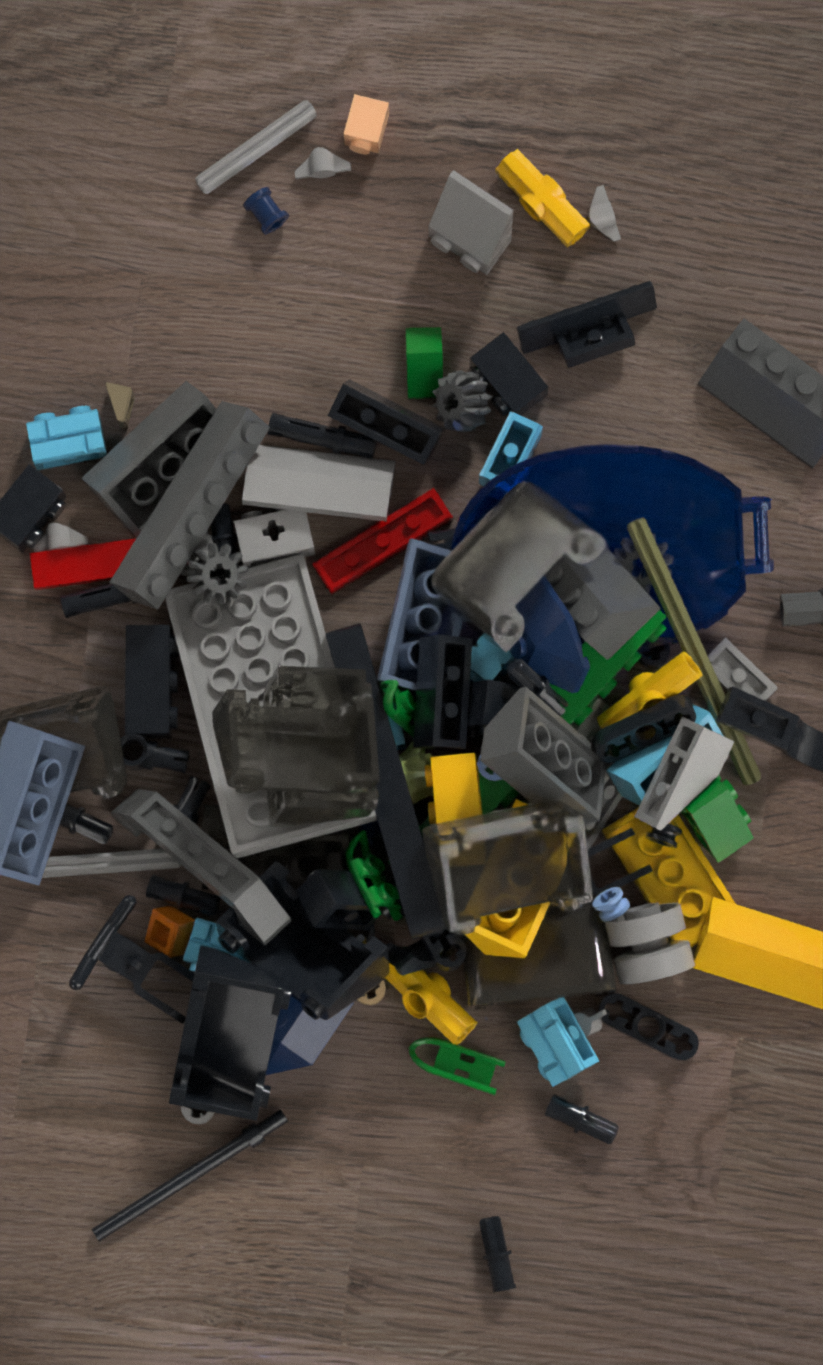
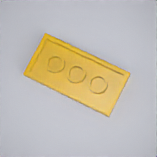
M636 808L604 828L602 833L608 840L630 828L633 829L635 835L611 847L628 874L650 864L653 871L633 882L647 904L680 903L686 928L675 935L669 936L670 940H688L692 948L698 944L711 898L715 897L734 904L736 903L679 814L669 824L680 828L682 833L675 838V841L678 843L677 847L670 848L645 838L647 832L652 831V826L634 817L638 810Z

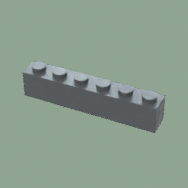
M221 401L109 582L132 601L157 610L161 606L270 429L248 407Z

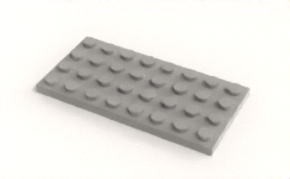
M304 554L248 568V572L238 574V579L245 580L247 585L246 587L235 585L234 588L237 590L239 597L233 599L226 593V603L224 605L218 604L215 596L210 604L203 602L204 592L197 596L193 595L191 590L198 582L170 589L165 600L232 855L235 858H240L377 821ZM224 575L213 577L210 579H215L219 583L221 581L219 577H224Z

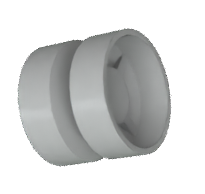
M680 903L644 904L629 908L620 917L604 922L610 946L632 947V950L614 958L620 984H636L662 979L682 973L695 966L690 942L688 940L668 941L667 938L686 928Z

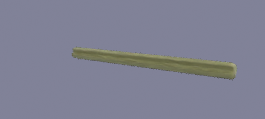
M644 518L633 520L627 524V530L682 651L692 657L702 672L703 676L696 680L709 711L723 736L735 741L729 755L739 777L745 786L756 783L761 779V773L743 733L716 721L725 699L724 691L647 521Z

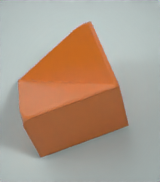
M173 906L155 908L152 910L144 942L170 958L184 955L195 920Z

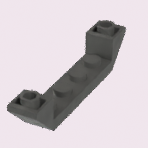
M136 789L111 812L112 817L134 836L138 837L142 832L145 833L230 905L236 912L238 924L264 946L291 922L288 914L257 875L158 792Z

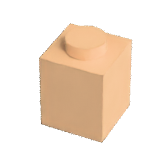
M354 94L344 130V145L349 146L350 150L359 154L367 155L370 152L379 154L389 117V103Z

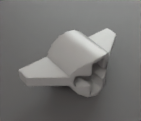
M317 147L313 149L309 158L295 170V178L297 180L309 177H331L335 173L351 171V163L332 154L323 147Z
M601 185L596 187L587 214V222L591 227L615 242L621 240L605 187Z
M51 523L46 529V534L33 549L34 552L76 547L88 544L87 536L68 526Z
M590 1007L575 1013L574 1016L585 1036L588 1037L602 1029L601 1018L607 1012L604 1009L597 1013Z

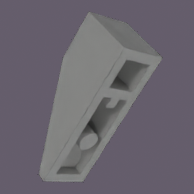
M682 717L634 817L656 829L662 830L719 775L735 741Z

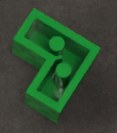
M720 775L680 812L688 820L702 847L717 863L754 839L747 826L751 823L749 815L740 804L736 805L734 801L738 798L737 792L727 779L721 782Z

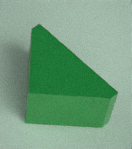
M441 327L406 328L408 399L437 398L432 391L439 388L438 379L443 378Z

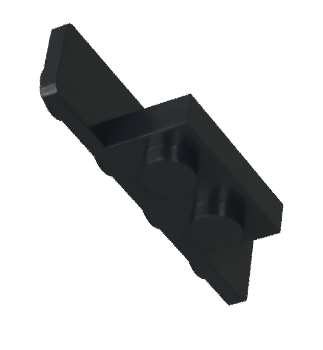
M647 281L517 327L520 348L523 354H527L557 343L567 367L570 368L636 345L635 338L626 319L657 308L654 286L651 281Z

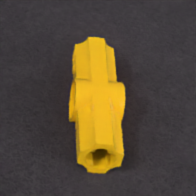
M518 149L510 152L495 168L496 174L519 197V202L525 211L537 222L542 221L567 248L579 241L590 228L587 220L566 200V195L558 183L549 175L543 176Z
M683 651L657 672H645L635 676L630 681L629 693L597 717L599 726L603 729L669 697L678 695L703 676L699 666L690 655Z
M389 963V974L385 979L402 994L403 1005L410 1015L418 1019L426 1017L446 1038L456 1045L461 1043L475 1028L478 1022L450 996L451 990L444 977L434 972L427 974L424 970L401 975L397 973L395 966Z

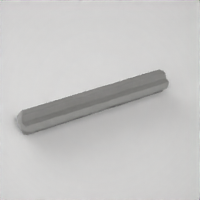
M308 100L302 101L195 178L200 190L204 194H209L316 118L315 108Z
M163 849L54 856L48 858L42 878L179 868L181 864Z

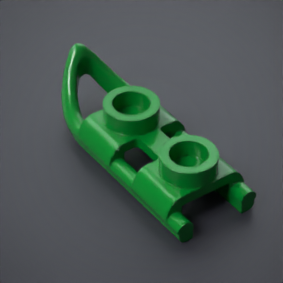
M397 680L383 681L380 687L385 693L383 707L386 714L414 738V725L409 723L411 718L414 719L415 723L416 701L413 694L409 690L402 692L398 688L399 683ZM393 701L396 703V710L393 708Z
M361 830L351 839L347 846L345 859L348 869L373 918H378L381 915L379 907L384 906L389 910L393 920L398 921L402 918L401 906L398 902L400 898L398 890L392 884L386 882V877L383 873L385 864L379 857L371 854L367 832ZM360 842L363 858L354 859L355 846ZM370 878L374 886L368 888L364 879Z
M435 1037L417 1039L408 1047L412 1061L424 1071L495 1095L497 1089L489 1085L496 1065L504 1067L505 1060ZM423 1044L440 1046L433 1067L424 1063L416 1055L415 1049L417 1046ZM461 1053L474 1057V1062L469 1063L461 1060ZM456 1069L468 1072V1079L455 1075Z

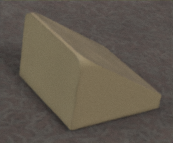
M106 382L105 384L121 429L126 430L129 426L135 401L133 390L131 387Z

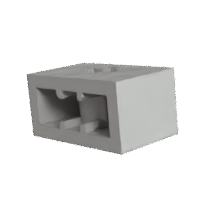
M276 509V512L262 515V511H252L242 514L241 520L234 521L240 551L243 556V565L248 568L299 554H304V557L315 555L306 512ZM269 529H277V532L280 533L278 535L279 540H271V537L268 536L270 535Z

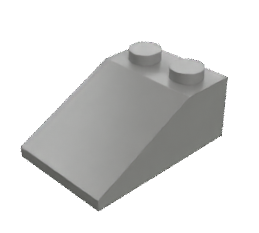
M453 170L448 177L429 224V237L432 238L430 241L442 252L448 253L452 251L461 257L460 262L469 270L475 273L480 270L488 275L511 242L513 209Z

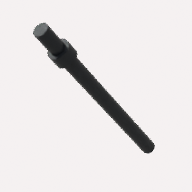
M280 1109L258 1124L254 1122L241 1130V1135L92 1228L94 1235L100 1242L249 1146L255 1148L266 1141L265 1136L289 1122L285 1114Z

